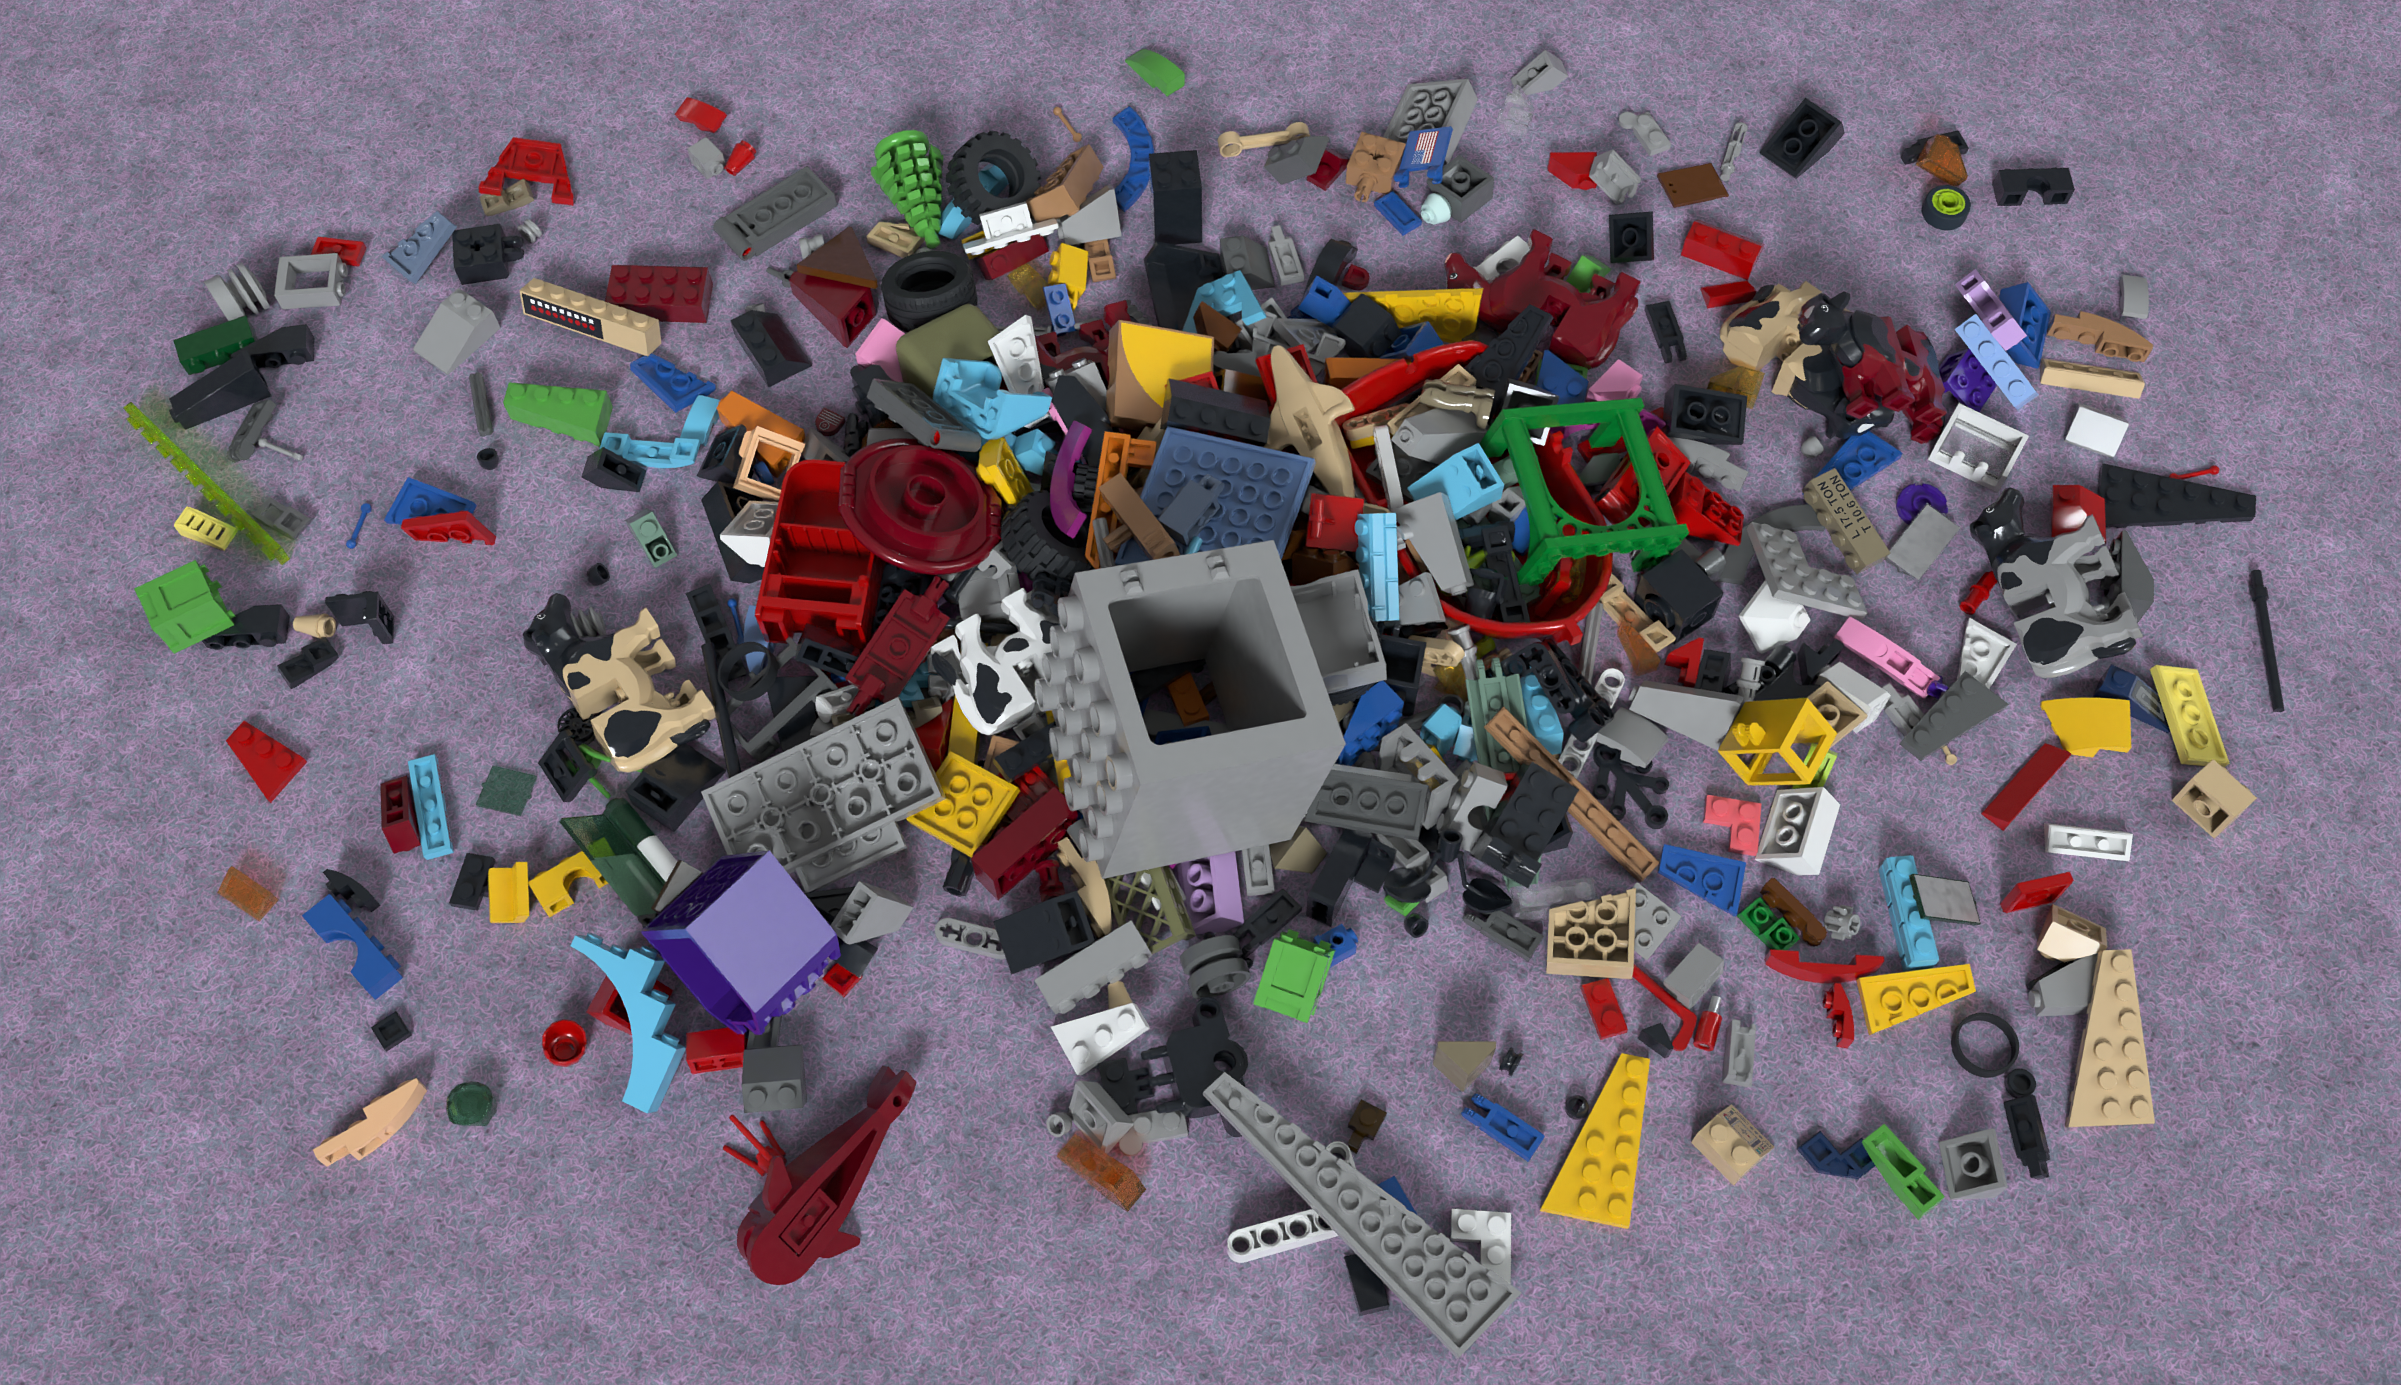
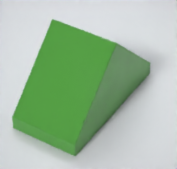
M1582 255L1566 282L1578 289L1580 293H1589L1593 275L1597 274L1605 277L1611 271V268L1593 256Z

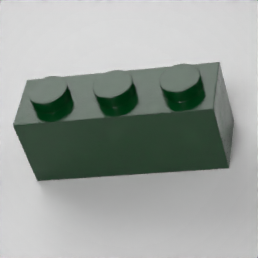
M243 316L174 339L173 341L181 365L188 375H192L226 363L232 359L231 354L258 339L255 329L247 316Z

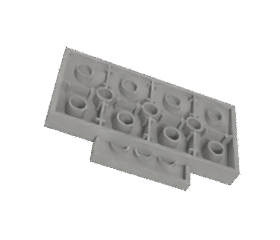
M899 697L701 791L727 855L770 850L788 874L797 871L805 893L822 889L908 848L897 822L947 799Z

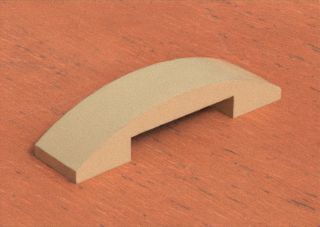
M1611 574L1607 590L1598 602L1603 604V609L1618 626L1637 644L1654 654L1674 642L1676 637L1659 620L1654 623L1623 592L1624 585Z

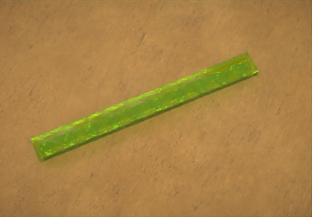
M132 402L123 407L129 416L126 418V421L136 431L140 428L142 430L140 434L150 445L155 442L157 444L155 449L163 458L170 457L172 459L170 463L179 473L185 471L187 473L185 478L193 487L196 488L199 485L202 488L199 491L209 502L215 500L217 502L215 507L224 517L229 514L232 517L230 519L231 523L240 532L245 529L248 532L245 536L254 546L260 544L263 547L260 550L270 561L276 559L283 565L290 559L284 549Z

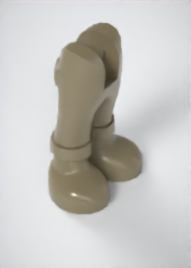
M1440 379L1425 380L1420 402L1440 409L1462 410L1467 413L1471 411L1476 415L1477 426L1485 429L1495 390L1490 388L1476 389V386L1455 385Z

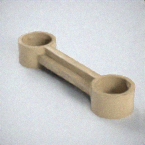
M1296 122L1289 125L1285 131L1241 137L1233 131L1225 132L1218 137L1217 142L1220 154L1223 157H1233L1239 155L1243 149L1287 144L1292 140L1310 137L1307 124Z

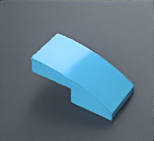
M698 395L688 414L680 438L699 439L700 445L706 446L712 425H716L719 418L717 406L720 400Z

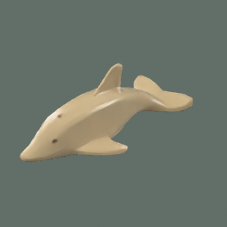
M1281 345L1273 347L1271 366L1277 398L1270 415L1268 440L1264 448L1281 451L1287 446H1294L1301 456L1315 459L1316 464L1313 473L1328 495L1355 498L1354 479L1348 449L1341 430L1335 421V418L1355 410L1351 400L1341 390L1333 386L1314 383L1286 348ZM1364 503L1363 514L1391 513L1387 508ZM1320 548V550H1323V551L1333 550V549H1323V548ZM1336 550L1339 551L1340 555L1345 552L1343 550Z

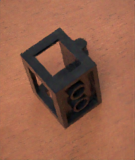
M1378 621L1377 627L1380 632L1382 653L1386 663L1387 680L1383 681L1404 701L1401 713L1402 716L1409 717L1414 714L1427 642L1399 638L1401 624H1394L1392 636L1383 635L1384 621ZM1360 698L1352 701L1355 704L1353 707H1357Z

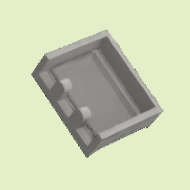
M1407 723L1382 738L1376 769L1412 775L1413 783L1428 785L1429 789L1422 825L1429 829L1437 824L1442 814L1446 813L1452 788L1459 779Z

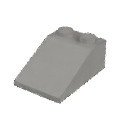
M458 288L440 304L413 351L446 375H449L500 329V326L492 310Z

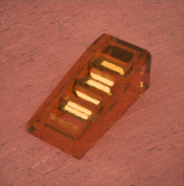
M1627 619L1622 620L1617 636L1636 675L1640 676L1656 671L1661 661L1659 656Z

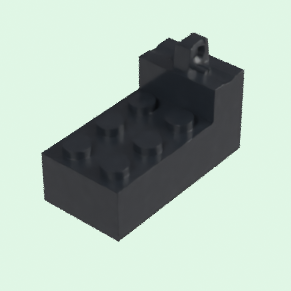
M1524 760L1469 855L1515 883L1529 888L1542 866L1538 862L1540 856L1579 789L1534 762Z

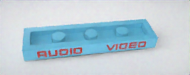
M433 754L408 761L423 856L426 860L454 853L438 758Z

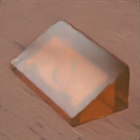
M233 866L228 869L217 892L259 922L278 902V899L270 891Z

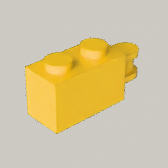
M1061 243L1058 249L1053 251L1050 256L1049 264L1052 265V270L1048 277V284L1050 286L1066 284L1071 308L1074 311L1077 301L1086 290L1088 251Z

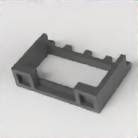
M790 636L786 639L789 646L775 657L778 663V670L796 655L797 644ZM767 666L758 675L751 671L748 675L752 680L740 691L747 690L756 685L764 676ZM810 666L819 677L750 741L731 722L734 737L759 763L764 762L781 746L772 736L808 702L812 700L815 703L816 696L839 689L821 669ZM732 697L727 702L729 715L744 701H739Z

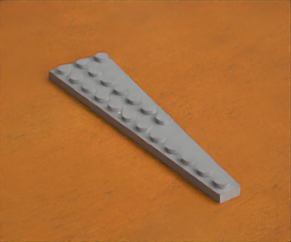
M1224 1072L1203 1092V1096L1457 1359L1521 1294L1519 1290L1492 1270L1486 1269L1474 1260L1475 1258L1468 1252L1462 1251L1451 1243L1450 1239L1441 1232L1438 1233L1427 1225L1414 1212L1407 1210L1402 1203L1341 1158L1338 1159L1317 1140L1314 1141L1303 1133L1302 1129L1293 1122L1290 1123L1280 1116L1274 1108L1259 1100L1258 1096Z

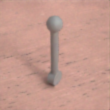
M260 438L257 442L260 447L271 448L298 461L303 459V456L295 452L293 453L269 443L266 438Z

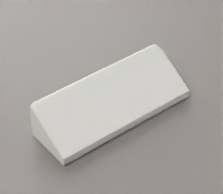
M2044 823L2045 852L2129 861L2133 834L2122 831Z

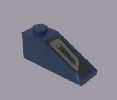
M2111 664L2100 678L2092 698L2130 700L2131 717L2169 733L2170 729L2158 693L2138 676Z

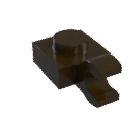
M1362 1099L1348 1123V1128L1354 1130L1348 1141V1147L1355 1154L1358 1153L1365 1137L1374 1141L1387 1115V1112Z

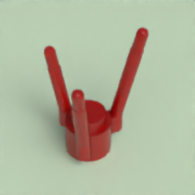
M730 1115L729 1119L759 1151L756 1156L758 1163L727 1145L723 1146L724 1151L755 1169L762 1177L768 1173L771 1159L774 1156H780L783 1159L784 1165L786 1164L787 1159L784 1157L786 1153L778 1145L763 1120L759 1122V1125L772 1148L769 1145L764 1147L734 1115Z

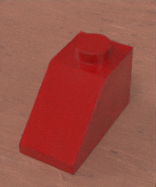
M1550 152L1547 171L1572 189L1588 190L1596 188L1597 184L1589 177L1597 152Z

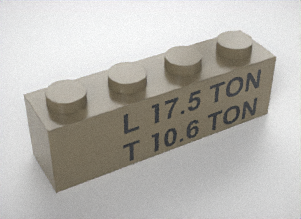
M1835 468L1810 480L1801 490L1805 501L1816 512L1818 521L1829 532L1833 544L1842 552L1847 566L1853 569L1856 574L1879 564L1891 554Z

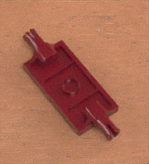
M934 576L923 595L916 596L905 589L903 590L845 677L846 681L858 687L857 689L859 690L849 707L846 708V711L851 715L854 713V717L864 714L872 700L877 699L885 704L899 697L950 621V617L937 609V602L949 587L946 581H940V577Z

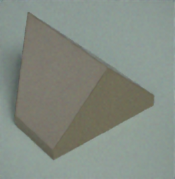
M1298 826L1291 840L1269 844L1274 869L1305 872L1312 875L1327 855L1325 849L1310 831L1302 826Z

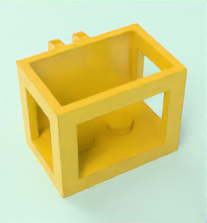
M1808 698L1749 701L1744 703L1718 752L1749 786L1810 784L1838 733ZM1818 743L1807 765L1791 749L1792 744ZM1777 752L1796 772L1762 774L1773 753ZM1756 753L1748 767L1736 754Z

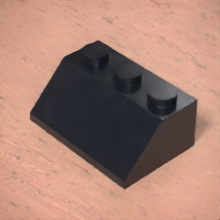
M750 310L730 320L736 339L768 387L812 366L778 314Z

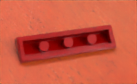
M2045 743L1981 814L2004 831L2072 754L2064 749Z

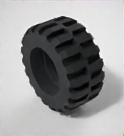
M997 131L979 133L961 146L953 154V159L949 161L947 167L949 172L946 174V182L950 183V186L947 188L948 194L950 196L953 195L954 200L952 203L955 207H960L962 210L961 214L965 218L968 216L972 218L971 222L976 225L981 223L979 214L1026 202L1029 198L1035 197L1034 192L1041 187V184L1038 183L1041 179L1040 170L1037 171L1036 169L1038 165L1036 158L1032 159L1029 148H1024L1021 145L1022 141L1019 139H1011L1010 134L1003 132L999 135ZM979 162L994 164L1002 170L1009 183L1008 198L996 197L983 187L978 176Z
M1047 490L1033 491L1025 495L1004 519L1001 529L1003 548L1008 552V558L1011 562L1014 561L1017 565L1016 568L1028 575L1027 578L1033 581L1038 573L1044 572L1052 580H1055L1058 576L1072 583L1075 573L1094 569L1085 557L1090 516L1085 514L1087 515L1075 538L1066 535L1059 529L1053 519L1050 493Z

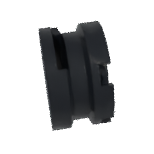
M576 708L568 709L558 719V732L571 730L575 736L574 741L578 746L581 744L589 745L596 738L591 724L594 716L591 714L588 719L583 721Z

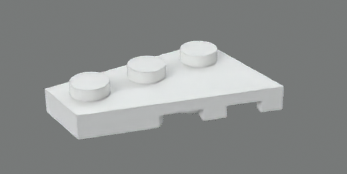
M1969 618L1966 622L1957 679L1966 671L1990 689L2017 644Z
M1130 1003L1055 1025L1051 1029L1076 1074L1081 1076L1143 1034L1150 1027L1137 1004Z

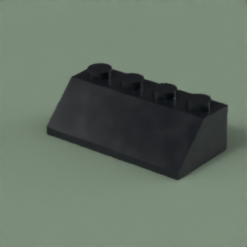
M1169 378L1167 380L1160 429L1166 430L1167 426L1263 447L1267 444L1271 418L1267 401Z
M717 481L701 501L730 581L750 584L762 580L764 567L758 564L747 563L720 539V534L749 501H763V499L733 488L734 484Z

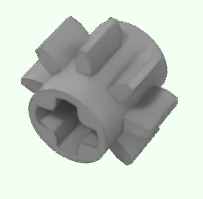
M1845 905L1840 907L1833 906V910L1827 912L1824 925L1828 931H1832L1831 938L1839 940L1851 939L1852 935L1858 933L1860 918L1857 914H1852L1853 907Z

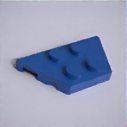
M1545 350L1536 386L1558 395L1557 405L1584 403L1589 381L1549 350Z

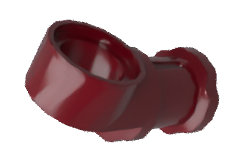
M1045 860L1035 865V871L1039 873L1041 883L1039 887L1041 902L1065 894L1064 885L1059 879L1058 869L1060 865L1057 860Z

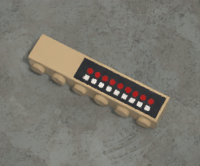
M533 278L519 290L523 314L645 356H649L661 344L658 319Z

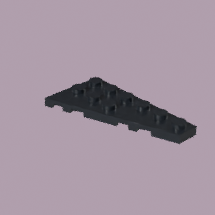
M1531 304L1508 325V329L1500 337L1494 338L1488 344L1489 347L1480 356L1477 355L1464 367L1476 379V389L1490 388L1495 390L1487 422L1490 427L1496 419L1508 378L1519 380L1554 318L1551 314Z
M2104 463L2099 470L2097 495L2105 499L2106 527H2116L2118 529L2126 528L2127 526H2171L2194 522L2195 524H2205L2212 521H2220L2221 523L2252 521L2255 518V495Z

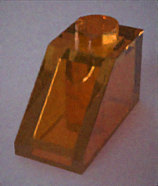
M1936 134L1926 142L1915 164L1916 166L1955 187L1967 180L1968 175L1957 144L1953 143L1947 136Z

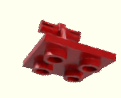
M1311 493L1305 547L1356 552L1358 548V535L1355 532V523L1358 520L1357 514H1363L1364 499Z

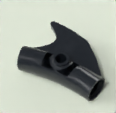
M1777 645L1764 660L1765 665L1761 666L1758 681L1761 685L1755 691L1753 701L1807 698L1821 686L1799 685L1796 683L1793 677V667L1797 657L1789 647ZM1736 682L1725 687V693L1738 695L1739 687Z

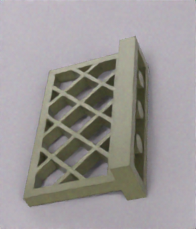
M1168 865L1138 871L1132 885L1122 881L1124 875H1119L1116 879L1113 877L1104 879L1119 927L1126 924L1125 919L1129 909L1140 913L1135 927L1140 935L1149 938L1147 947L1151 954L1181 940L1187 941L1196 936L1173 872ZM1144 872L1150 874L1152 878L1148 892L1138 888ZM1120 884L1131 888L1125 903L1118 901L1116 895ZM1136 891L1147 894L1141 910L1131 906ZM1152 897L1159 899L1161 903L1158 916L1147 913ZM1145 916L1156 920L1150 935L1140 931ZM1162 922L1169 925L1172 936L1165 940L1156 938Z

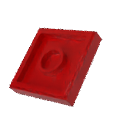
M2070 872L2017 883L2000 903L2002 910L2005 913L2055 903L2073 883V877Z

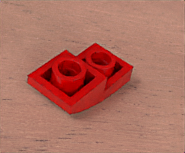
M686 97L674 114L680 121L693 123L699 130L715 133L721 127L722 122L727 116L725 112L689 97Z
M1834 983L1830 990L1824 993L1823 1008H1827L1826 1018L1835 1019L1832 1036L1837 1037L1836 1047L1848 1049L1854 1041L1852 1010L1842 985Z

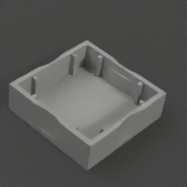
M1358 570L1321 578L1306 585L1290 586L1328 694L1387 680L1386 663L1377 632L1369 618L1368 602Z

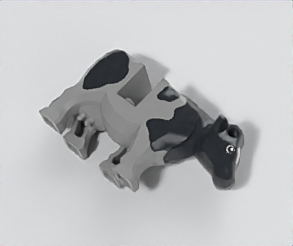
M2011 487L2004 489L1999 498L1984 508L1978 519L1970 524V535L1987 552L1994 577L2001 587L2005 601L2015 616L2048 603L2051 607L2049 610L2014 622L2023 649L2035 675L2042 678H2055L2077 671L2098 659L2123 655L2132 650L2136 645L2135 639L2141 638L2143 635L2126 593L2118 594L2114 603L2107 610L2104 609L2105 606L2103 604L2093 606L2090 603L2086 582L2102 579L2106 575H2119L2107 546L2101 547L2095 555L2082 556L2092 551L2095 546L2105 544L2093 514L2086 517L2083 526L2077 531L2063 533L2055 537H2043L2037 534L2024 532L2022 518L2024 498L2017 489Z

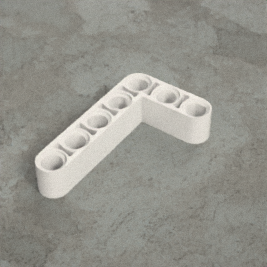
M1340 1141L1332 1142L1326 1147V1150L1332 1154H1341L1345 1162L1356 1169L1351 1151L1345 1143ZM1313 1209L1232 1232L1227 1241V1253L1233 1261L1244 1263L1337 1237L1338 1235L1331 1227L1323 1228L1318 1222L1321 1217ZM1293 1225H1301L1305 1228L1306 1233L1302 1236H1295L1290 1232V1228ZM1265 1233H1273L1278 1240L1273 1244H1266L1262 1241L1261 1237ZM1242 1240L1248 1244L1249 1248L1245 1252H1237L1233 1249L1232 1245L1236 1241Z

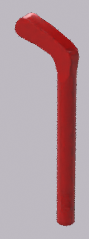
M1634 964L1632 977L1682 1020L1683 1026L1672 1044L1674 1050L1684 1051L1692 1037L1697 1022L1696 1015Z

